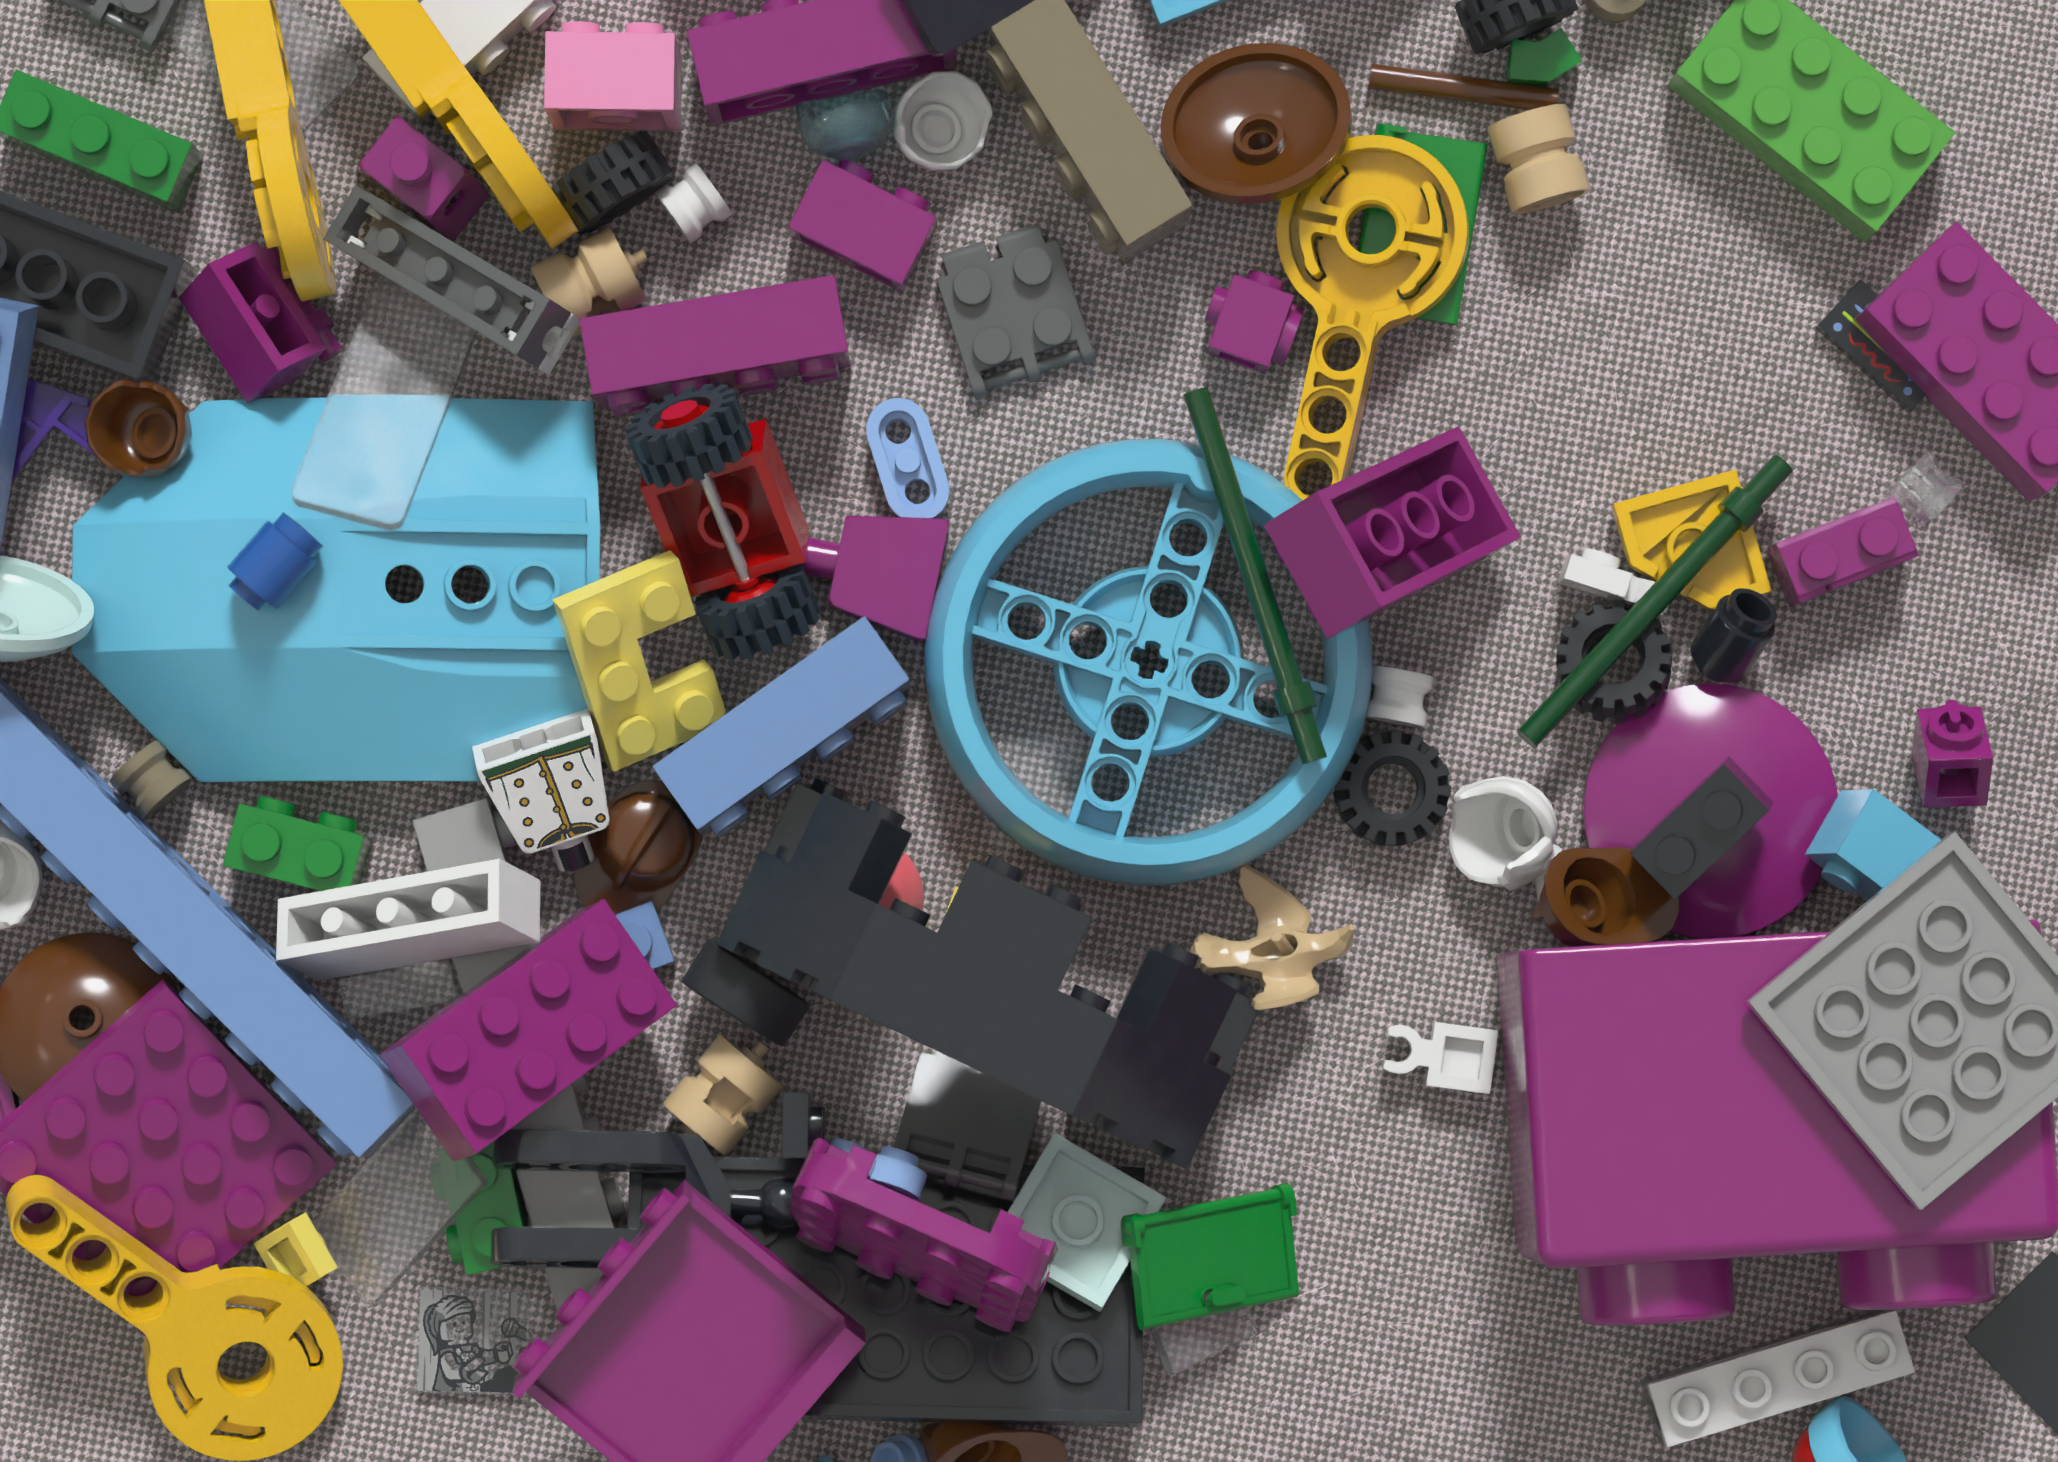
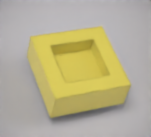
M306 1212L253 1243L268 1269L289 1275L303 1283L306 1287L338 1268L327 1249L323 1237L317 1232Z

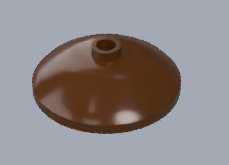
M1246 44L1210 56L1193 67L1181 78L1165 103L1161 118V138L1170 166L1177 176L1195 191L1207 197L1228 203H1266L1304 190L1322 178L1334 166L1343 153L1350 136L1352 111L1348 93L1341 78L1330 65L1318 56L1306 50L1285 44Z
M88 932L66 935L53 939L31 951L12 969L0 988V1072L7 1084L21 1100L26 1101L162 979L178 994L179 990L171 975L169 976L165 972L159 975L151 969L132 949L136 943L105 933ZM90 1010L95 1014V1021L90 1028L77 1030L72 1027L73 1016L78 1011Z

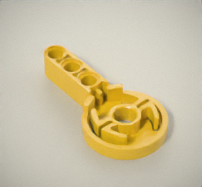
M204 0L227 120L231 121L232 125H234L238 141L250 138V140L246 141L251 181L255 187L253 192L267 248L278 246L283 279H292L301 301L304 302L335 295L336 280L330 243L323 240L328 232L313 167L299 122L275 0Z
M338 0L421 118L431 111L447 135L450 133L454 135L464 154L485 184L490 186L492 194L519 232L533 224L551 249L578 232L574 222L482 89L463 66L418 0Z
M1364 135L1349 138L1343 153L1334 166L1311 186L1291 196L1282 198L1278 211L1276 237L1283 268L1295 289L1315 309L1318 316L1317 329L1284 472L1285 486L1294 491L1302 500L1309 496L1302 492L1299 478L1302 470L1311 463L1322 462L1329 465L1333 476L1331 485L1349 477L1376 353L1381 338L1391 328L1416 319L1438 304L1453 287L1466 259L1469 244V222L1465 203L1456 183L1445 167L1431 154L1415 144L1395 137ZM1342 167L1347 168L1349 175L1335 187L1328 197L1326 204H1323V200L1330 189L1346 174ZM1435 188L1438 190L1441 196V203L1444 208L1447 219L1448 233H1444V219L1440 205L1438 203L1439 197ZM1421 189H1423V192H1424V194H1425V196H1426V200H1427V203H1428V207H1427L1426 201H1425V199H1424V196H1423L1422 192L1420 191ZM1377 207L1384 209L1395 219L1396 235L1393 242L1387 249L1377 254L1358 252L1351 246L1348 239L1350 221L1359 211L1365 208ZM1317 237L1323 238L1322 240L1320 239L1317 241V248L1322 268L1327 276L1320 282L1314 281L1307 272L1308 270L1309 273L1315 279H1319L1321 276H1323V273L1321 272V269L1317 262L1314 248V240ZM1437 262H1441L1435 274L1421 288L1420 292L1416 296L1407 300H1402L1397 293L1398 291H1400L1404 298L1414 295L1419 290V286L1432 273ZM1343 338L1357 341L1361 350L1357 364L1346 371L1331 369L1327 362V353L1330 346L1335 341ZM1329 400L1343 403L1347 413L1344 425L1334 433L1324 434L1318 432L1313 424V415L1316 408L1321 403Z
M42 1175L27 1176L17 1181L11 1187L6 1198V1211L11 1232L16 1242L145 1334L143 1347L145 1375L154 1408L166 1428L182 1443L197 1452L217 1459L229 1461L262 1459L281 1453L304 1440L320 1425L335 1402L342 1379L343 1354L341 1343L328 1310L321 1300L303 1283L282 1272L261 1267L244 1266L219 1270L218 1264H215L197 1272L185 1273L49 1177ZM35 1203H46L55 1208L52 1216L42 1223H28L21 1218L24 1210ZM98 1240L106 1244L105 1250L97 1258L82 1260L73 1255L76 1247L84 1241ZM147 1276L157 1280L154 1289L146 1295L132 1296L124 1291L128 1283L135 1278ZM226 1301H228V1304H229V1305H231V1304L250 1305V1306L259 1307V1309H258V1310H255V1309L245 1308V1307H226L225 1304H226ZM294 1332H296L300 1336L303 1343L305 1344L306 1352L309 1357L310 1363L319 1362V1348L322 1350V1360L318 1366H309L308 1359L304 1352V1349L300 1344L299 1340L296 1338V1336L293 1335ZM241 1342H254L263 1346L267 1351V1358L262 1369L254 1376L246 1379H233L224 1375L219 1370V1359L229 1347ZM167 1376H168L169 1382L174 1386L175 1392H176V1394H177V1396H178L180 1402L182 1403V1405L184 1406V1408L188 1411L186 1414L183 1412V1410L181 1409V1407L178 1405V1403H177V1401H176V1399H175V1397H174V1395H173L172 1389H171V1387L169 1386V1384H168V1382H167ZM260 1427H264V1432L262 1434H259L261 1432ZM215 1429L228 1433H240L249 1437L223 1435L213 1432V1430Z

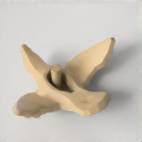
M1246 864L1237 867V882L1243 892V899L1254 910L1255 919L1258 923L1255 937L1246 941H1231L1208 933L1198 935L1191 946V953L1202 958L1198 968H1201L1204 972L1238 973L1259 979L1264 992L1256 994L1251 1003V1006L1257 1010L1283 1007L1319 994V985L1312 976V969L1318 964L1346 955L1353 946L1354 926L1350 924L1321 934H1307L1311 921L1309 911L1287 889L1264 873Z

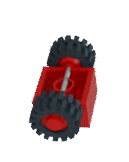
M704 384L699 391H696L694 386L683 389L682 395L674 397L673 393L662 397L664 402L659 405L652 402L644 407L646 413L635 414L631 418L632 424L626 425L625 435L642 475L640 490L666 552L671 550L679 559L690 597L702 595L696 597L695 609L712 651L719 658L724 655L726 660H734L740 654L742 659L745 660L753 658L757 651H762L763 656L774 652L773 646L780 643L784 647L794 642L792 636H804L810 631L808 625H815L819 620L818 614L821 612L802 564L806 562L809 527L767 420L762 419L747 424L733 388L729 389L728 385L723 384L716 388L714 384Z

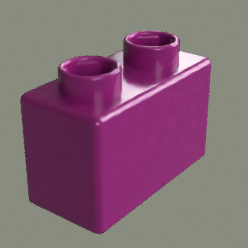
M2034 919L2029 920L2041 935L2040 923ZM1829 932L1530 949L1503 953L1497 958L1515 1243L1521 1255L1534 1262L1555 1269L1577 1268L1579 1314L1581 1321L1585 1324L1604 1326L1651 1325L1726 1318L1731 1316L1736 1308L1732 1258L1837 1252L1839 1295L1841 1304L1845 1308L1858 1310L1915 1309L1989 1302L1994 1299L1995 1293H1997L1993 1243L2043 1240L2050 1238L2058 1230V1169L2053 1101L1922 1210H1916L1746 1003L1750 997Z

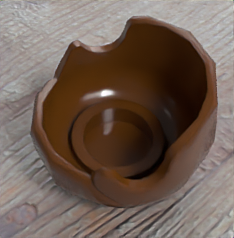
M123 379L113 382L93 399L85 420L87 444L97 459L109 470L130 477L153 478L165 475L167 470L175 469L185 458L192 437L189 412L184 403L171 389H166L161 385L147 381Z

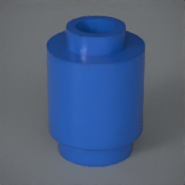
M282 512L274 523L267 520L227 566L236 576L228 586L258 611L266 602L275 609H278L317 564L313 557L323 545L289 515Z

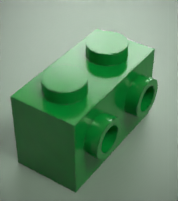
M260 795L256 807L239 803L222 866L319 891L361 884L373 838L356 834L359 821L322 811L318 823L294 817L297 805Z
M494 1141L477 1154L456 1161H452L446 1150L442 1147L440 1151L443 1161L433 1163L438 1196L440 1200L451 1199L455 1224L446 1226L450 1256L453 1264L464 1263L466 1275L505 1267L490 1263L492 1229L499 1227H530L516 1170L500 1169L493 1166Z

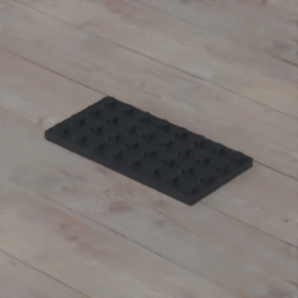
M713 1156L730 1184L731 1189H761L765 1183L779 1177H786L796 1181L805 1161V1158ZM1024 1164L1015 1199L1035 1165ZM1115 1167L1145 1185V1167ZM629 1172L627 1228H643L646 1223L640 1219V1216L644 1209L663 1188L673 1193L685 1180V1172ZM928 1173L920 1200L918 1201L988 1233L991 1232L1000 1210L1008 1212L1013 1204L1012 1201L1001 1199L1002 1192L959 1182L958 1187L945 1185L944 1177ZM730 1215L731 1219L865 1328L866 1344L801 1419L1141 1427L1143 1415V1330H1140L1137 1325L1131 1261L1101 1312L1046 1281L1030 1319L1024 1322L1015 1320L1011 1331L1005 1332L978 1320L975 1317L977 1311L975 1307L953 1299L951 1305L947 1306L922 1296L915 1290L918 1282L894 1272L891 1279H885L867 1272L856 1264L857 1255L836 1245L831 1253H827L803 1243L796 1237L800 1229L797 1224L792 1227L778 1228L765 1222L761 1215Z

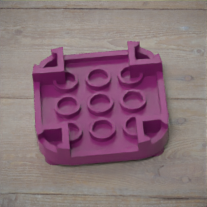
M820 1137L814 1140L792 1188L790 1214L800 1227L796 1235L800 1241L827 1253H831L836 1245L857 1255L856 1264L876 1276L891 1279L895 1272L918 1283L915 1290L922 1296L937 1303L950 1306L953 1299L975 1307L977 1308L975 1317L998 1330L1010 1332L1015 1320L1024 1322L1030 1319L1050 1274L1049 1269L1059 1249L1056 1242L1042 1239L1022 1230L1021 1227L1024 1220L1002 1209L991 1232L983 1231L871 1181L870 1178L875 1169L877 1154L853 1145L850 1153L830 1145V1143Z

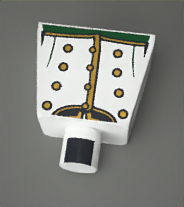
M588 708L472 747L479 778L524 853L531 854L551 847L558 869L564 872L581 869L594 860L595 856L587 835L605 829L610 825L598 740Z

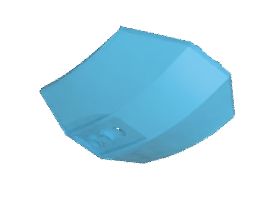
M406 397L260 398L248 404L245 399L203 401L189 414L192 437L185 458L175 469L167 470L165 475L153 478L125 475L72 526V581L78 584L90 596L94 605V616L90 631L85 637L71 646V654L199 783L327 781L481 782L475 764L473 746L587 709L552 599L600 580V512L593 401ZM282 512H285L315 537L323 547L313 557L317 564L278 609H275L266 602L258 611L228 586L236 576L227 566L267 520L274 523ZM409 566L420 574L423 581V590L417 600L411 603H399L388 595L385 581L388 573L395 567ZM473 567L483 573L487 580L488 588L485 597L481 601L465 603L455 596L451 582L454 573L458 569Z

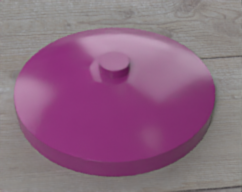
M1707 683L1683 686L1663 692L1662 700L1656 707L1650 705L1646 708V715L1636 719L1633 714L1626 716V723H1616L1598 747L1585 778L1581 817L1587 848L1625 847L1633 849L1641 838L1728 756L1774 802L1766 815L1679 896V914L1673 928L1668 931L1676 935L1703 939L1728 938L1762 929L1778 921L1800 904L1815 887L1823 871V868L1807 857L1805 853L1838 797L1835 778L1829 761L1812 732L1799 718L1773 699L1743 687Z

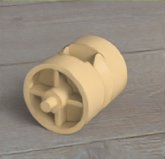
M610 227L579 242L578 253L572 258L563 252H559L530 266L542 291L541 294L579 318L600 315V312L605 309L611 313L626 311L647 301L635 274L640 272L637 266L648 261L643 249L633 254L628 249L622 251ZM580 324L571 339L582 334Z
M722 1034L716 1037L697 1061L700 1068L698 1076H684L663 1102V1105L683 1122L681 1127L685 1132L682 1135H700L702 1140L704 1139L725 1156L732 1151L749 1130L746 1117L750 1113L762 1114L784 1087L782 1083L763 1068L766 1062L762 1060V1057L769 1050L768 1047L759 1041L752 1050L746 1047L742 1051Z

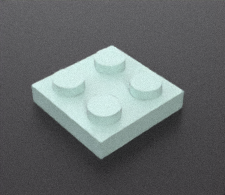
M1054 1133L1008 1213L1024 1220L1021 1227L1022 1230L1042 1239L1056 1242L1059 1249L1049 1269L1050 1274L1047 1281L1101 1312L1130 1262L1129 1247L1122 1245V1217L1134 1213L1145 1215L1159 1212L1167 1197Z

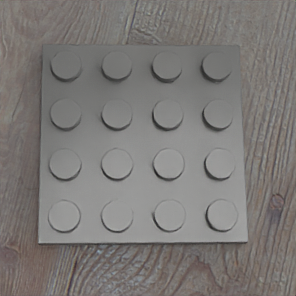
M1951 832L1746 1001L1747 1005L1916 1210H1922L2058 1097V955L1956 832Z

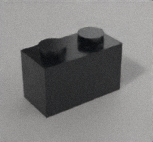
M1728 756L1641 838L1630 851V854L1675 900L1766 815L1774 802Z

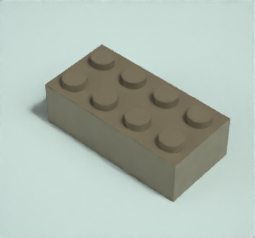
M1034 0L990 27L991 48L986 50L990 59L986 62L990 72L1006 95L1013 90L1017 92L1023 102L1020 107L1024 114L1020 115V118L1026 130L1039 148L1046 144H1049L1057 156L1054 159L1057 165L1053 169L1054 173L1073 202L1082 197L1091 212L1088 213L1091 221L1087 225L1105 255L1116 251L1125 264L1188 225L1193 206L1065 0Z

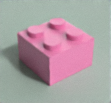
M583 21L562 23L561 32L545 31L544 109L554 130L681 132L682 54L675 33H664L663 25L649 22L628 23L625 25V32H600L599 24Z

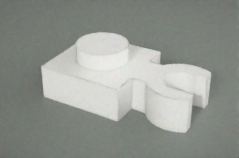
M1584 548L1582 557L1571 554L1565 559L1558 580V584L1610 601H1625L1626 604L1631 606L1655 582L1632 576L1633 573L1618 569L1621 559L1589 548ZM1668 607L1660 614V616H1662L1663 613H1667Z
M1433 1022L1431 1039L1427 1040L1421 1039L1414 1029L1405 1025L1387 1027L1386 1035L1404 1038L1409 1044L1410 1051L1407 1058L1403 1061L1383 1060L1381 1068L1384 1070L1403 1074L1414 1070L1417 1066L1427 1067L1424 1084L1426 1086L1490 1094L1498 1030Z

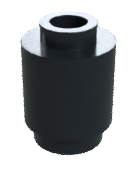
M1739 588L1734 590L1731 595H1726L1718 601L1690 646L1691 656L1704 676L1716 682L1736 683L1745 679L1775 633L1774 622L1777 614L1774 606L1766 597L1754 590Z

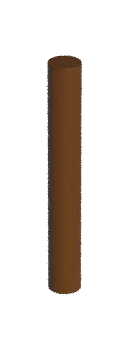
M1372 63L1368 80V89L1523 110H1532L1558 104L1560 89Z

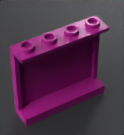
M684 1180L673 1193L663 1188L650 1201L640 1216V1219L646 1225L630 1243L621 1237L608 1250L597 1266L604 1274L588 1292L578 1287L566 1299L554 1317L561 1324L545 1342L536 1336L524 1348L512 1365V1368L519 1372L515 1376L512 1393L520 1399L526 1392L611 1462H764L866 1344L865 1328Z

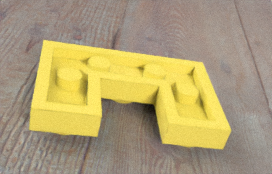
M671 550L552 599L587 708L592 718L604 761L613 772L693 738L726 714L714 671L704 659L650 681L637 639L696 615L680 561Z

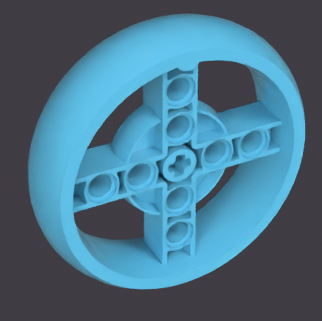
M1159 438L1126 439L1100 443L1072 451L1043 464L1023 476L995 498L976 518L959 541L944 569L931 609L924 651L925 684L929 710L937 738L950 767L962 787L979 809L1004 834L1029 852L1065 870L1109 883L1160 886L1199 881L1247 864L1278 846L1297 831L1321 807L1339 782L1361 736L1370 702L1373 654L1369 619L1329 639L1326 638L1321 629L1324 646L1323 684L1302 678L1303 682L1310 681L1318 705L1313 707L1312 711L1327 757L1302 765L1298 753L1284 775L1264 795L1232 817L1212 826L1185 834L1165 837L1125 835L1149 757L1167 756L1189 749L1210 736L1225 719L1294 740L1287 716L1268 718L1261 715L1255 708L1253 702L1255 690L1263 684H1276L1271 667L1244 659L1243 643L1234 617L1220 597L1204 584L1224 520L1199 444ZM1230 454L1250 519L1268 534L1264 524L1303 500L1271 474L1244 459ZM1133 487L1173 489L1149 566L1128 568L1105 576L1087 588L1073 604L994 580L1001 566L1019 543L1046 519L1067 506L1094 495ZM1184 523L1193 524L1203 532L1206 540L1205 547L1199 554L1191 557L1182 556L1171 547L1169 535L1177 525ZM1163 584H1172L1180 588L1186 598L1185 610L1172 618L1162 617L1157 614L1150 603V594L1156 587ZM1022 606H1031L1039 610L1045 620V628L1042 633L1030 640H1023L1014 636L1009 630L1008 618L1015 609ZM1084 625L1098 628L1104 634L1106 640L1104 652L1097 658L1090 660L1076 656L1069 644V637L1072 632ZM975 639L1052 663L1056 687L1065 709L1077 726L1093 739L1069 817L1054 810L1036 797L1015 776L993 744L977 701L973 668ZM1145 645L1159 648L1158 659L1167 663L1165 672L1160 673L1154 670L1152 679L1140 677L1138 675L1139 664L1130 661L1133 651L1143 654ZM1205 664H1214L1220 667L1225 672L1228 680L1226 692L1220 697L1213 699L1199 695L1192 684V674L1195 669ZM1122 706H1136L1146 715L1148 721L1147 730L1140 738L1124 740L1113 731L1111 716L1114 711ZM1106 766H1113L1122 770L1127 776L1129 783L1126 795L1120 800L1113 802L1098 798L1093 792L1091 785L1092 777L1097 770Z

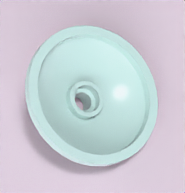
M0 555V662L23 661L57 653L72 646L88 634L93 622L94 605L85 590L71 579L54 570L25 560Z

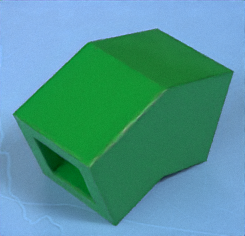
M1559 28L1540 41L1512 39L1508 51L1506 82L1548 87L1576 70L1580 66L1582 59L1562 28Z

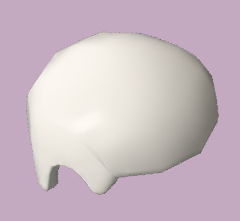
M958 71L931 72L914 81L902 93L895 109L893 121L894 139L898 142V148L908 161L928 171L956 170L973 159L984 147L989 122L993 115L992 106L979 83Z

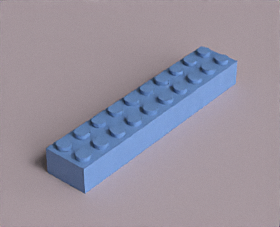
M0 677V803L2 804L0 806V819L22 839L28 836L33 841L36 839L48 849L41 856L44 863L67 884L71 881L79 886L83 884L93 894L86 902L87 905L112 929H115L117 926L124 931L128 929L139 940L132 949L151 969L159 975L165 972L170 976L173 973L185 985L178 993L179 996L204 1020H207L209 1017L215 1021L219 1019L231 1031L224 1040L245 1062L251 1066L255 1063L261 1066L264 1063L277 1076L270 1084L275 1092L296 1111H299L301 1108L306 1111L310 1109L323 1122L316 1131L342 1157H345L347 1154L351 1156L355 1154L358 1158L374 1155L418 1111L380 1057V1052L297 970L276 961V949L146 821H143L135 810Z

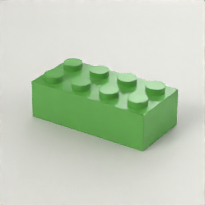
M1734 0L1667 85L1864 243L1879 230L1956 133L1789 0Z

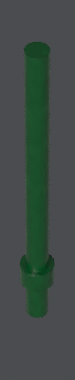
M1204 387L1190 391L1183 396L1278 690L1273 692L1279 715L1280 717L1287 716L1302 765L1327 757L1312 711V708L1318 705L1310 681L1303 682L1209 389Z
M1773 455L1743 488L1735 487L1718 505L1720 513L1517 730L1518 735L1527 744L1536 748L1737 531L1746 532L1764 513L1761 506L1793 472L1785 460L1777 455Z

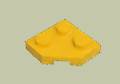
M1734 469L1611 505L1628 567L1656 582L1720 513L1718 505L1735 487L1742 488L1737 470ZM1753 525L1746 532L1738 530L1679 595L1708 611L1714 609L1722 597L1731 595L1734 590L1739 588L1751 589L1761 595L1772 592Z

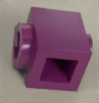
M1249 270L1246 278L1234 274L1228 290L1216 286L1204 322L1214 325L1215 328L1206 354L1266 375L1270 362L1282 366L1285 365L1305 308L1291 304L1294 295L1282 291L1285 283L1276 277L1254 270Z
M1948 700L1945 705L1938 708L1917 709L1912 761L1923 808L1987 806L1993 754L1981 707H1968L1958 704L1955 700Z

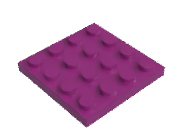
M164 979L0 1123V1191L6 1197L11 1187L24 1177L31 1175L49 1177L185 1273L197 1272L215 1264H218L219 1269L222 1268L337 1165L334 1156L197 1013L184 1002ZM35 1203L27 1207L22 1214L31 1223L37 1224L48 1220L54 1213L55 1208L46 1203ZM87 1240L76 1247L73 1255L82 1260H91L103 1253L106 1244L98 1240ZM147 1276L138 1277L129 1282L124 1291L132 1296H143L154 1289L157 1280Z

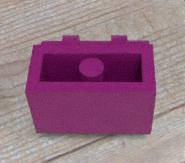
M254 242L209 263L179 296L180 301L247 404L296 381L317 358L324 363L334 358L343 350L331 332L334 323L325 309L317 310L311 300L301 301L292 279H283L277 247L267 248L265 246L261 248L258 242Z

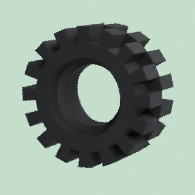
M1391 730L1389 732H1378L1369 735L1357 743L1349 764L1335 786L1333 796L1343 823H1346L1353 830L1352 833L1360 839L1363 838L1370 841L1371 844L1378 846H1404L1428 835L1444 817L1448 809V799L1451 797V785H1449L1448 781L1450 773L1447 765L1443 764L1438 756L1440 753L1434 746L1430 747L1423 741L1424 738L1415 734L1409 735L1402 733V731ZM1382 765H1400L1406 768L1415 779L1417 786L1416 797L1412 805L1404 812L1398 814L1384 813L1378 810L1368 797V780L1374 770Z

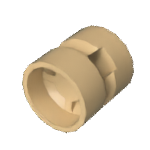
M1554 104L1535 108L1507 117L1488 126L1487 131L1496 162L1511 166V170L1503 179L1505 193L1512 214H1524L1553 207L1581 197L1591 191L1584 163L1580 161L1578 155L1567 153L1566 150L1576 139L1566 104Z

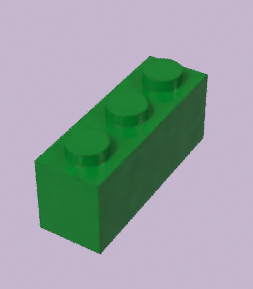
M17 69L0 104V137L3 140L176 213L180 212L204 156L189 141Z

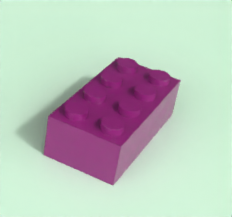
M770 0L761 4L762 13L737 18L735 11L713 13L698 20L699 28L687 30L703 101L711 127L919 78L931 72L948 71L957 68L956 48L938 57L932 56L927 52L900 0H812L800 4L799 0Z
M1956 221L1918 255L1853 320L1927 394L1925 397L2028 502H2031L2047 493L2058 482V324Z
M835 275L579 318L592 395L601 410H613L614 417H627L646 413L644 407L651 404L650 401L662 400V397L673 393L674 397L682 395L683 389L693 386L696 391H699L704 384H714L715 388L723 384L728 385V388H739V394L742 396L755 395L776 390V380L800 376L803 385L820 384L839 379V369L851 367Z
M1459 426L1315 492L1264 524L1275 545L1277 555L1286 564L1306 600L1310 614L1318 622L1327 639L1471 568L1521 538Z
M605 899L574 913L542 936L540 942L531 944L379 1055L452 1161H456L480 1152L675 1008L677 1004Z

